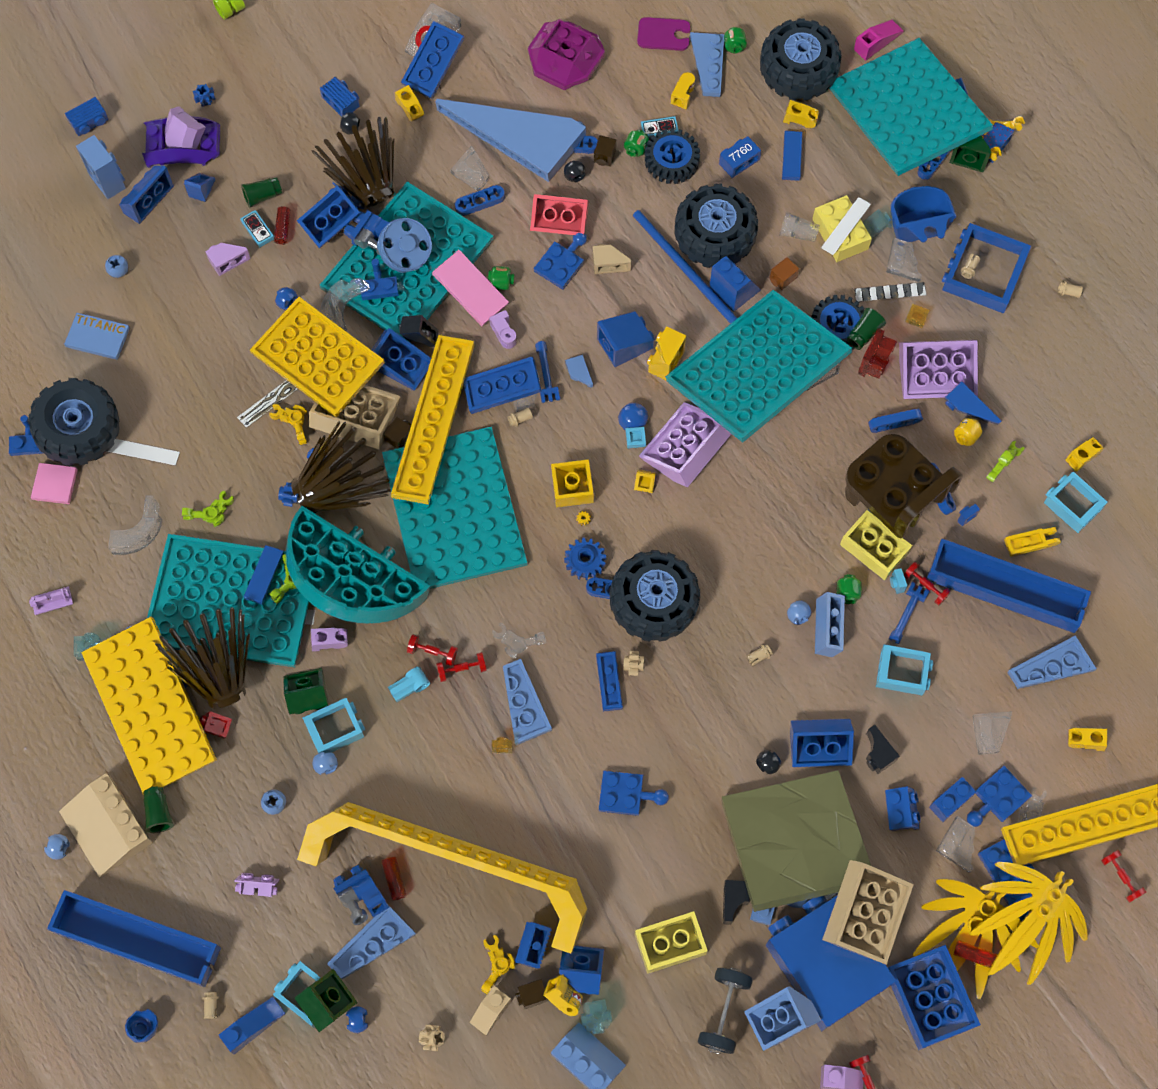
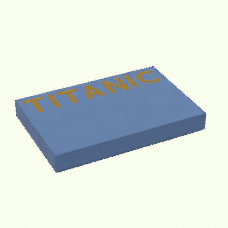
M76 313L64 345L67 348L118 360L130 327L126 324Z

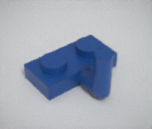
M373 259L374 279L360 281L362 301L399 296L396 276L382 278L379 260Z
M26 415L21 416L20 420L25 426V435L9 436V455L43 454L31 435L28 417Z

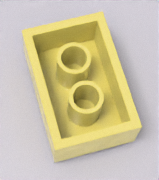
M847 195L816 207L812 219L825 242L852 207V203ZM861 219L833 255L836 262L869 249L872 238Z
M868 510L847 531L840 543L843 548L883 580L889 577L912 548L910 543L903 538L896 537Z
M694 911L635 930V937L647 974L704 956L708 952Z

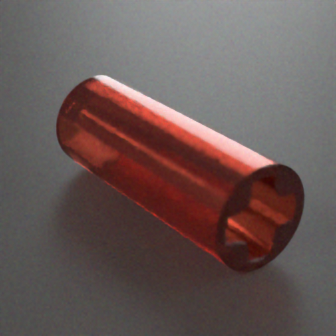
M285 206L277 208L273 241L280 245L286 244L288 238L291 210Z
M389 857L382 860L392 901L407 897L397 858Z
M960 940L957 941L953 953L955 956L991 968L998 955Z

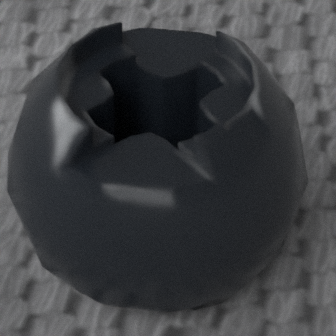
M347 112L345 115H342L340 122L342 132L347 135L353 134L352 125H356L357 129H359L360 119L357 114Z
M573 160L565 165L564 176L568 181L576 183L585 177L586 169L582 162Z
M766 749L759 753L756 764L762 772L772 775L779 770L781 760L775 752L772 753L771 750Z

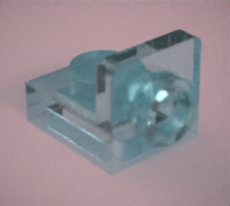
M878 209L865 219L863 224L874 238L886 227H889V229L892 227L890 224L892 219L886 211L882 213Z

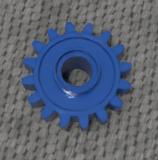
M582 538L581 543L577 539L575 540V546L569 544L570 551H565L566 558H564V563L567 564L566 570H571V576L577 575L579 580L581 577L588 580L589 577H596L597 573H602L601 568L606 566L604 562L606 555L603 554L604 548L599 549V542L593 544V539L586 542L585 538ZM583 557H588L590 560L587 562H583L580 559Z

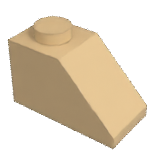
M599 244L593 246L595 274L631 271V259L612 245Z
M493 986L469 1023L487 1035L511 1003V998Z

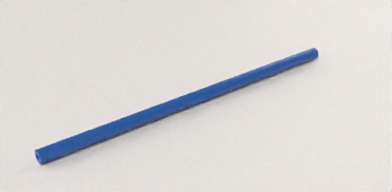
M637 210L633 217L724 318L730 324L734 322L737 317L643 213Z

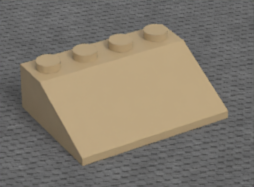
M365 385L337 417L315 402L309 411V427L330 434L338 421H340V425L337 430L346 421V426L339 437L344 438L352 428H355V433L348 440L358 442L360 439L365 438L366 442L364 445L380 449L385 440L383 433L393 420L400 396Z
M107 773L87 785L59 811L100 878L152 844L151 839L114 780Z
M850 860L822 940L887 965L914 884L865 863Z

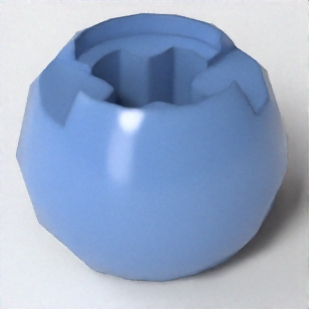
M120 255L110 256L105 263L106 272L113 278L124 276L128 272L127 260Z
M802 600L792 603L787 610L788 619L796 625L807 622L812 613L810 606Z
M321 752L314 756L312 765L316 773L320 775L325 773L327 775L337 769L338 761L332 752Z
M273 789L263 794L261 807L267 814H279L285 808L286 797L281 791ZM272 798L278 800L275 806L269 804Z
M54 834L48 837L47 847L44 848L46 855L54 860L64 858L67 847H70V842L66 836Z

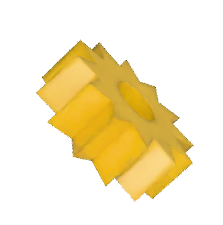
M586 511L578 512L579 515H576L578 524L581 523V526L583 524L589 525V522H591L589 513H586Z

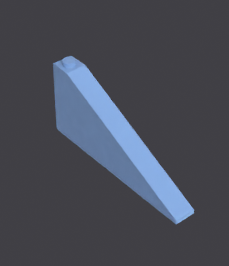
M436 99L435 101L437 111L547 182L554 177L574 152V148L586 136L585 125L572 118L444 99Z

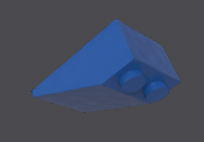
M390 328L383 331L372 348V351L385 361L378 372L412 390L417 388L428 371L431 358Z

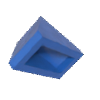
M198 173L184 180L188 196L206 202L215 182V177Z

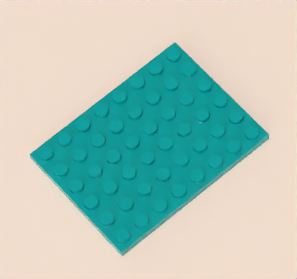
M920 38L837 77L832 87H829L897 176L993 130V124Z
M409 182L404 184L378 216L387 222L400 218H409L421 223L429 232L432 242L431 253L426 263L414 271L400 273L387 266L381 256L377 254L376 249L369 246L363 249L358 245H353L319 285L320 289L383 330L390 328L401 337L403 336L400 334L399 326L403 316L422 315L428 320L449 294L447 289L432 275V272L458 250L474 264L494 240L492 234ZM402 223V229L408 231V226ZM420 242V249L425 251V245ZM373 259L379 260L382 278L396 276L399 296L362 301L360 281L374 279ZM402 259V260H401L402 266L405 267V268H407V267H408L407 261L404 260V259Z
M772 290L665 376L670 385L743 443L852 353V347L776 291Z
M492 426L449 436L429 505L393 498L410 572L429 584L430 589L528 565ZM405 447L382 452L387 476L390 480L391 492Z
M168 534L147 618H154L161 636L174 649L180 650L181 648L169 632L170 628L177 632L185 646L190 645L193 651L198 653L183 621H189L199 643L201 638H205L208 644L200 614H205L214 639L216 633H220L216 610L220 609L230 655L228 631L231 629L230 608L233 607L238 659L239 610L242 609L245 631L244 654L246 637L250 633L247 660L295 668L310 602L304 598L297 588L289 589L277 604L271 599L270 593L276 588L279 589L284 584L286 578L283 558L263 605L244 599V594L264 548Z

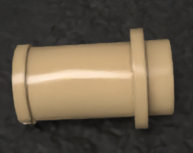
M974 254L969 255L965 267L961 269V275L968 279L975 276V269L980 262V257L977 255L973 259Z
M1064 281V283L1060 282L1058 293H1061L1062 296L1066 294L1080 298L1083 287L1067 284Z
M526 408L515 414L510 413V416L507 418L511 426L517 427L519 423L532 419L533 416L530 409Z
M766 644L765 646L761 645V648L746 655V657L749 659V663L754 666L766 658L770 659L773 653Z
M207 992L202 997V1000H204V1019L217 1018V999H219L217 992Z

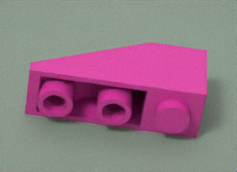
M893 20L870 27L856 37L854 50L866 61L901 35L904 30Z

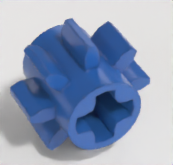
M207 84L197 85L196 90L193 91L195 103L200 102L202 107L211 105L212 100L216 99L213 87L209 88Z
M289 482L280 487L278 499L282 500L283 506L292 507L294 503H298L300 497L299 493L294 496L291 488L292 483Z

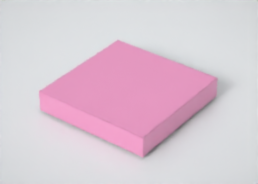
M39 463L31 499L70 504L78 469L70 466Z

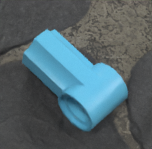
M419 666L411 669L404 678L390 685L388 689L395 701L399 702L414 692L423 691L430 685V682Z

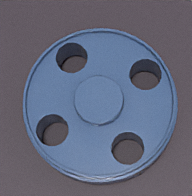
M400 218L390 222L383 228L377 241V249L387 266L400 273L414 271L426 263L431 253L432 242L429 232L421 223L409 218ZM402 223L408 226V231L402 229ZM384 240L389 241L390 248L384 246ZM420 242L425 245V251L420 249ZM402 259H404V260L407 261V263H408V267H407V268H405V267L402 266V264H401V260H402Z

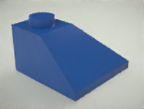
M575 946L572 953L562 951L559 973L568 979V983L577 992L599 995L604 949Z

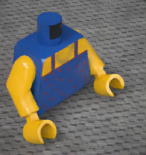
M1022 116L1014 118L1013 121L1005 122L989 119L993 124V130L981 136L991 149L988 159L990 162L993 163L997 160L998 156L1002 155L1001 152L1012 138L1013 129L1016 128L1017 131L1022 130V124H1025Z

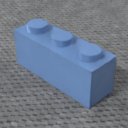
M826 592L816 599L815 654L834 657L843 651L844 595Z

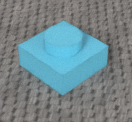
M644 427L625 429L627 448L646 447Z
M902 568L894 570L890 577V584L892 588H895L897 594L903 593L907 587Z

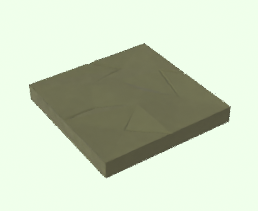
M838 770L722 796V807L754 912L838 893L850 860L871 866Z

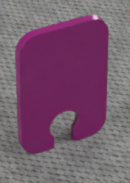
M643 17L639 20L637 44L641 48L684 51L689 46V38L677 39L674 34L677 31L690 33V23L679 19Z

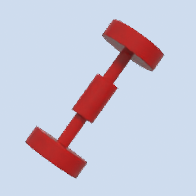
M914 562L906 570L904 577L907 580L912 575L917 577L924 587L938 595L935 603L940 606L949 596L951 590L945 588L942 593L938 591L931 581L926 577H921L916 572L920 565Z
M412 634L408 643L407 653L414 654L416 648L425 650L426 653L446 656V665L453 666L458 652L457 647L451 646L449 652L446 653L434 646L418 644L419 636Z
M476 653L478 659L476 662H464L448 669L443 668L442 662L436 663L440 681H446L445 673L469 670V667L479 665L481 672L487 671L483 653Z
M1117 850L1101 861L1104 866L1110 862L1114 864L1118 870L1116 873L1124 885L1127 884L1132 891V894L1126 897L1130 903L1147 892L1144 887L1137 891L1130 882V877L1115 860L1122 855Z
M869 1055L849 1062L851 1068L860 1066L866 1088L876 1089L871 1076L867 1074L863 1065L871 1061Z

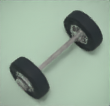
M717 968L715 980L729 987L718 1032H700L698 1044L709 1048L708 1051L713 1053L733 1054L736 1042L721 1034L733 988L749 990L753 978L736 968Z

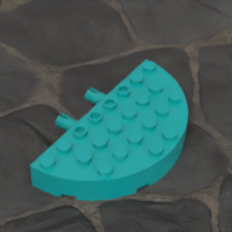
M303 506L299 508L291 522L288 533L286 564L289 575L298 591L319 610L345 621L367 624L382 623L409 614L427 599L430 585L390 561L396 554L393 548L388 551L390 546H386L381 554L358 541L364 535L361 528L356 531L359 528L358 526H354L351 532L347 534Z

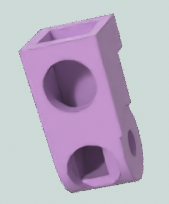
M504 310L489 317L490 326L500 344L506 349L513 348L516 345V332L508 325L509 315L507 311Z
M311 629L312 652L320 651V649L347 647V629Z

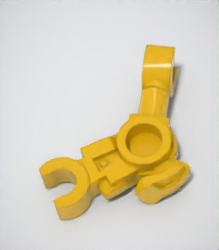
M273 404V409L278 412L269 413L270 418L290 423L296 430L299 445L307 444L302 427L305 420L304 414L307 413V410L297 404L293 406L294 410L289 408L284 410L280 405Z
M493 935L495 941L493 945H489L486 939L483 940L484 947L489 950L488 955L492 963V973L481 987V991L485 994L489 993L499 976L501 977L506 974L509 968L515 969L513 956L507 953L508 959L504 957L503 948H498L499 939L496 935Z

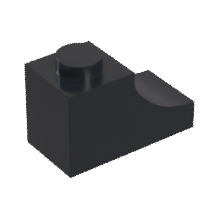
M422 315L403 316L399 326L400 334L408 341H416L429 347H435L439 330Z
M873 725L866 733L871 744V751L866 757V763L872 771H876L879 774L895 763L900 756L877 726Z
M724 881V925H731L735 911L742 905L749 904L750 897L745 881Z

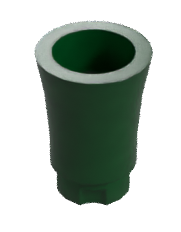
M277 177L241 184V189L249 208L282 194Z
M866 308L855 327L850 331V335L846 338L848 344L857 350H861L886 325L884 317L876 310Z
M157 786L144 790L145 831L147 833H160L173 828L174 824L169 813L163 788Z

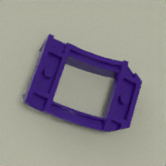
M191 116L206 127L201 137L200 150L185 148L165 149L167 117L144 122L146 125L145 153H142L146 166L151 168V165L196 163L206 166L207 161L211 158L214 160L219 156L220 124L207 118Z

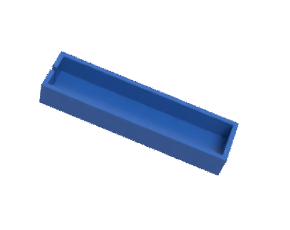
M941 539L927 575V579L933 583L1075 633L1081 626L1085 613L1084 609L1087 607L1091 591L945 539Z
M66 890L63 891L47 927V930L54 934L202 987H206L212 972L209 966L210 964L215 965L221 947L215 943Z

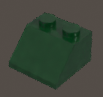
M979 136L954 148L949 163L983 173L991 154V149L983 137Z
M322 668L283 676L284 697L289 715L302 714L309 710H320L328 706V696Z
M334 969L295 997V1000L318 1032H321L358 1003Z

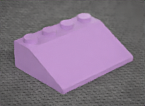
M977 340L899 342V364L903 399L943 398L961 381L978 396Z
M684 402L639 457L672 481L688 488L729 438L731 433L700 408Z

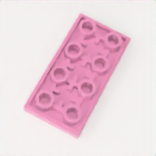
M460 250L432 272V275L481 327L489 321V317L498 314L509 303Z

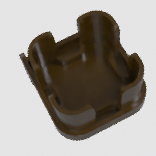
M888 434L881 437L850 464L845 477V496L853 506L858 505L861 501L896 537L902 538L909 527H915L918 524L925 507L931 502L943 503L948 492L954 493L957 490L963 475L955 467H951L942 474L906 438L897 434Z

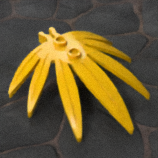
M997 862L995 866L1031 883L1003 881L980 886V889L1004 894L1031 893L1032 897L1013 903L996 912L975 927L969 935L973 936L997 929L1029 911V914L1014 930L988 971V975H993L1021 955L1035 940L1047 922L1027 981V985H1031L1042 971L1052 951L1057 933L1058 918H1060L1066 963L1071 961L1073 953L1074 935L1072 923L1083 941L1088 939L1085 918L1076 902L1066 894L1067 887L1072 885L1074 881L1067 879L1065 883L1061 884L1062 877L1065 874L1063 871L1057 872L1052 882L1045 875L1032 868L1015 863Z
M936 879L935 882L943 889L964 897H945L932 900L921 905V908L932 911H946L965 908V910L945 920L932 930L915 949L913 956H918L931 949L952 934L961 924L965 923L948 948L958 971L980 935L970 936L969 933L984 920L1005 908L999 902L1001 897H1004L1006 894L997 893L994 899H992L995 892L989 891L984 894L975 887L961 881ZM1017 918L1007 925L1014 932L1022 921ZM1006 925L996 929L1002 947L1011 936ZM993 930L981 933L982 936L977 950L975 989L978 999H981L991 965ZM1036 940L1030 944L1035 948L1039 947ZM1018 956L1011 964L1017 972H1021Z

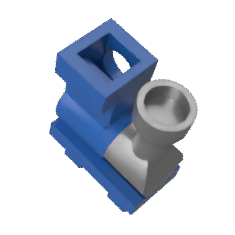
M368 210L366 213L360 211V214L353 219L358 225L354 227L348 224L344 229V234L351 239L353 245H358L363 249L368 246L372 247L380 255L377 249V241L374 238L379 239L381 231L390 222L383 220ZM384 240V246L389 248V241Z
M356 865L350 870L353 877L346 880L343 875H339L333 881L335 884L334 890L340 901L352 913L350 916L351 921L354 925H360L368 919V915L364 909L359 908V901H364L373 917L388 909L389 906L367 870H364L360 865ZM381 904L379 908L373 909L377 905Z

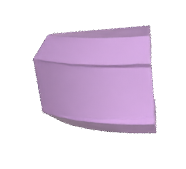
M181 107L172 108L169 111L165 127L166 147L169 149H197L206 127L184 112Z

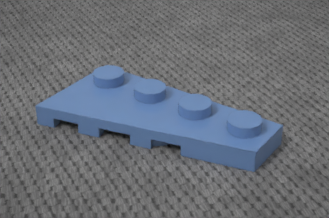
M690 32L689 37L696 60L703 96L720 97L724 34Z
M1074 636L1010 669L1007 673L1017 689L1093 672L1097 668L1077 637Z
M519 659L504 665V678L515 746L552 731V728L522 660Z
M389 906L388 909L376 915L327 964L336 971L341 979H344L412 938L416 933Z

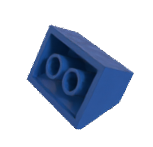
M164 165L153 166L150 171L145 173L142 180L135 184L132 191L121 200L119 205L123 214L138 224L149 215L174 187L167 167Z
M337 185L301 216L297 222L318 248H321L360 214V211L347 193Z
M792 720L790 722L792 767L852 766L854 730L851 720Z

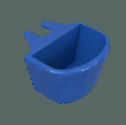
M931 186L907 189L899 193L890 205L893 228L898 244L918 240L926 242L927 238L936 236L942 239L951 222L956 218L949 195L942 189Z

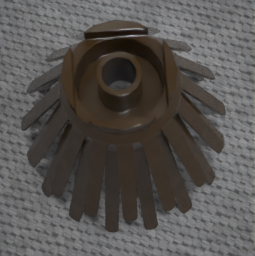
M381 117L377 118L380 151L376 131H372L370 120L366 121L370 140L367 147L363 137H360L356 125L351 127L361 155L358 149L352 151L342 133L337 132L336 135L357 173L348 160L338 154L329 140L324 139L326 146L353 182L319 146L316 145L315 148L320 155L316 151L311 150L326 166L323 172L359 200L363 208L380 204L386 199L385 196H388L390 199L396 194L393 188L395 139L392 140L388 136L387 117L384 118V124L381 122Z
M338 421L327 439L325 435L322 439L321 437L319 438L298 480L291 485L294 496L299 493L300 500L298 503L300 506L307 508L313 513L325 510L365 507L371 503L359 501L389 496L382 493L391 491L389 488L378 491L373 489V487L388 483L390 480L387 478L349 488L362 482L363 479L384 470V466H378L363 474L358 470L344 477L376 455V452L372 451L355 463H351L353 459L349 456L366 442V439L362 438L344 453L342 446L355 433V428H352L328 454L339 439L338 436L345 428L346 421L337 430L340 425V421Z
M233 607L230 608L231 629L228 631L230 655L220 609L216 610L220 633H216L214 639L205 614H200L208 644L205 638H201L199 643L189 621H183L204 666L190 645L185 646L173 628H170L169 632L180 646L179 652L184 659L163 636H160L159 639L168 648L167 651L160 644L155 643L158 650L169 660L167 661L168 664L173 666V668H167L206 699L210 708H214L212 703H218L219 708L232 705L241 700L239 696L241 692H243L244 696L246 695L244 682L250 633L246 637L244 654V614L242 615V609H240L238 614L237 659L235 613Z

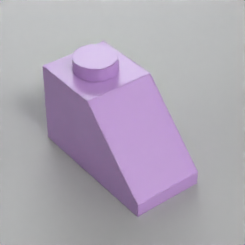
M220 243L211 246L209 250L205 251L209 262L219 276L250 260L246 247Z
M823 1065L821 1067L820 1088L863 1089L864 1081L862 1077L864 1076L861 1070Z

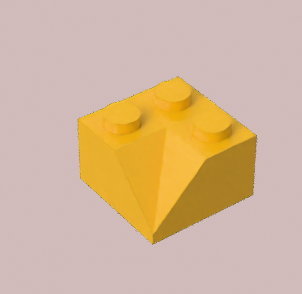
M667 326L663 332H659L656 339L658 343L655 348L657 351L654 355L651 354L647 361L649 365L648 372L666 380L665 376L678 365L685 352L686 335Z
M589 459L551 464L556 508L594 503Z

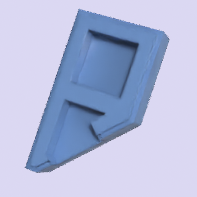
M583 355L565 360L570 378L592 388L593 382Z

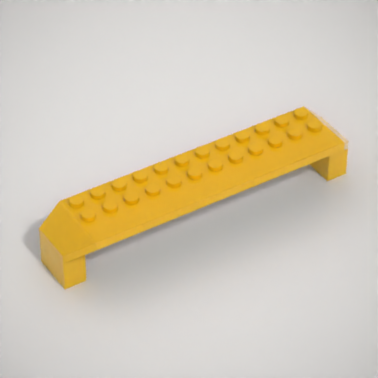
M350 802L343 804L307 825L297 858L299 861L318 866L327 859L334 834L351 826L546 892L560 919L551 947L572 953L577 943L587 907L575 878Z

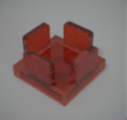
M877 329L863 356L858 371L859 375L865 377L866 374H869L879 379L889 362L888 358L897 344V341L884 335V330Z

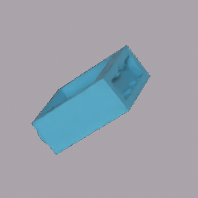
M1072 472L1069 476L1065 474L1058 481L1060 485L1056 489L1052 487L1045 494L1047 498L1044 504L1073 530L1079 533L1108 502L1076 473ZM1069 483L1094 504L1081 518L1056 498Z
M884 644L880 654L876 687L922 696L930 687L931 679L928 678V671L931 672L933 660H930L931 653ZM890 655L922 660L920 684L888 679Z
M347 698L303 717L318 753L334 752L364 738L362 731L365 730L361 719H356L354 714L357 713L354 703H349ZM346 708L356 730L327 744H323L314 722Z
M299 961L298 964L294 963L287 972L289 974L284 981L281 980L275 986V993L273 995L315 1028L306 1014L282 996L302 970L315 981L321 978Z

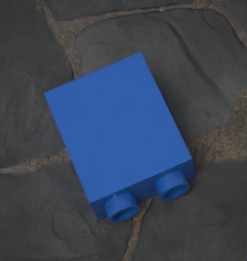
M825 896L812 898L802 906L807 915L795 923L789 915H786L772 924L768 930L773 937L765 945L793 989L812 1001L821 1019L820 1022L816 1023L821 1031L896 982V979L885 964L822 940L837 896L829 901Z

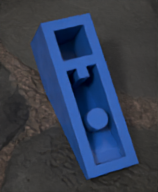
M962 381L944 398L946 406L952 411L955 409L957 412L996 425L1001 422Z
M274 997L235 1021L218 1036L228 1050L236 1054L285 1015V1012Z

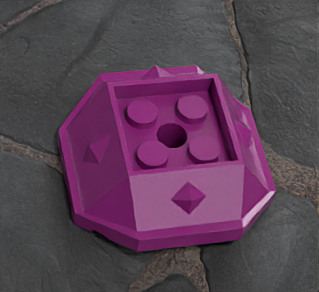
M560 19L553 22H545L528 46V54L534 76L562 90H567L571 86L588 81L605 56L604 47L597 34L572 22Z

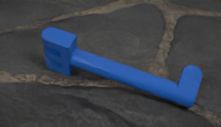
M539 341L535 344L536 353L539 352L545 389H541L542 392H540L541 402H546L545 395H548L549 402H552V394H555L556 401H559L558 387L552 388L546 354L547 344L544 341Z
M913 581L906 593L911 598L896 629L891 632L888 638L891 641L892 639L896 640L895 643L897 644L900 643L903 637L902 632L918 600L924 603L929 593L927 588L923 594L920 593L923 587L921 585L918 586L917 590H914L916 583Z

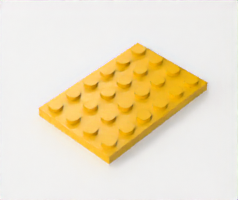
M300 297L288 307L250 349V352L335 417L340 414L385 363L384 359Z

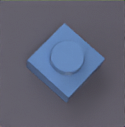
M775 907L756 912L752 909L750 920L770 926Z

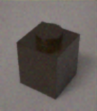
M599 135L594 151V163L611 167L616 152L617 139Z
M396 417L383 433L385 441L396 449L402 448L406 444L411 423Z
M542 979L519 986V992L515 993L519 1006L523 1005L524 1009L548 1002V999L543 996L545 988Z

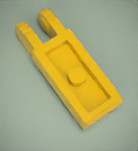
M1056 527L1032 530L1008 536L1004 539L1010 557L1046 549L1061 543L1060 538L1050 540L1045 538V536L1055 534L1057 532Z

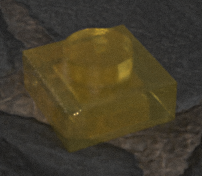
M912 304L905 322L923 328L930 310Z
M505 737L492 740L493 753H512V740Z

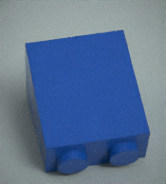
M727 256L712 266L709 287L733 312L761 291Z
M636 311L597 322V340L615 368L653 349L655 337L651 331L647 330L643 317H639Z

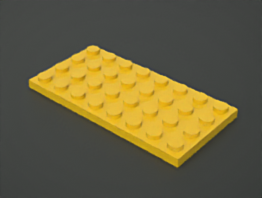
M149 617L81 652L142 793L150 787L158 786L164 788L217 761L181 679L167 668H173V666L168 664L167 661L169 660L155 645V643H158L166 651L168 650L159 639L161 634L153 617Z

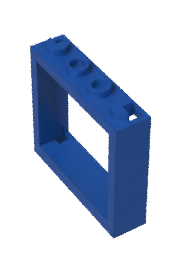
M969 223L968 228L963 229L960 239H963L962 243H957L954 253L957 254L956 257H951L947 268H950L949 273L945 272L941 282H944L942 290L1004 314L1031 245ZM970 237L1019 255L1002 298L953 280Z

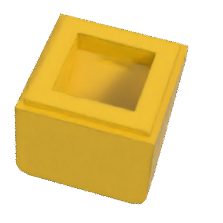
M637 470L634 490L653 493L656 473Z

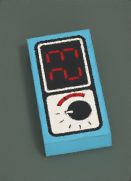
M675 116L641 121V129L648 135L649 139L653 135L656 137V133L659 131L663 134L664 129H667L668 133H670L671 128L675 129L674 133H678Z
M256 210L240 218L241 223L259 248L275 239Z

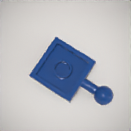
M577 233L573 235V242L568 249L554 241L533 268L534 272L564 290L584 264V260L575 255L574 251L578 246L586 243V234Z
M1003 766L976 790L975 794L985 805L978 811L969 812L967 822L972 827H978L982 824L983 817L989 811H992L1003 822L1032 795Z
M603 771L599 812L639 816L641 799L652 800L657 805H665L669 800V795L663 789H659L655 793L642 791L643 775Z

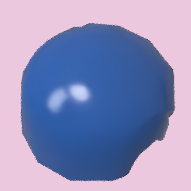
M638 403L625 405L618 415L619 425L624 430L626 428L644 427L648 421L646 408Z
M149 1009L146 1011H135L125 1024L127 1037L137 1043L149 1041L155 1036L158 1029L157 1016Z

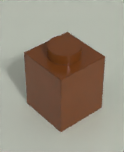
M786 257L771 269L770 281L774 286H778L783 290L798 278L799 268Z

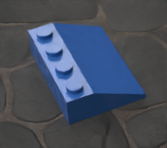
M946 945L888 967L896 979L891 988L918 1051L981 1025Z

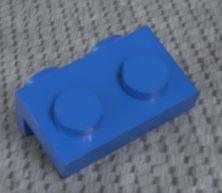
M908 786L885 790L889 830L919 829L921 816L917 811V803L919 801L917 792Z

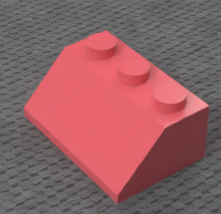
M534 194L530 231L566 235L584 234L589 201Z

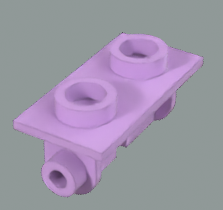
M69 586L33 596L29 600L35 615L73 605Z
M242 873L235 879V882H239V884H236L235 892H239V894L254 895L255 888H258V896L272 897L277 895L278 888L274 886L279 882V879H275L272 875L253 877L254 874Z

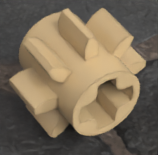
M630 651L629 656L624 655V670H629V675L638 676L639 671H644V656H639V651Z
M425 1025V1029L420 1031L419 1043L424 1045L423 1050L438 1051V1047L444 1044L445 1033L440 1031L441 1026Z

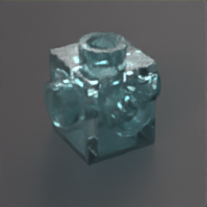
M95 633L74 636V656L76 659L85 662L81 652L102 642L101 638Z
M605 1000L584 1003L583 1014H581L582 1026H586L587 1032L592 1031L593 1034L604 1033L605 1029H608L610 1025L609 1022H612L610 1009L607 1010Z

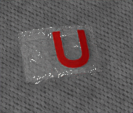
M431 3L416 25L405 47V52L413 57L415 56L433 21L457 32L461 28V18Z

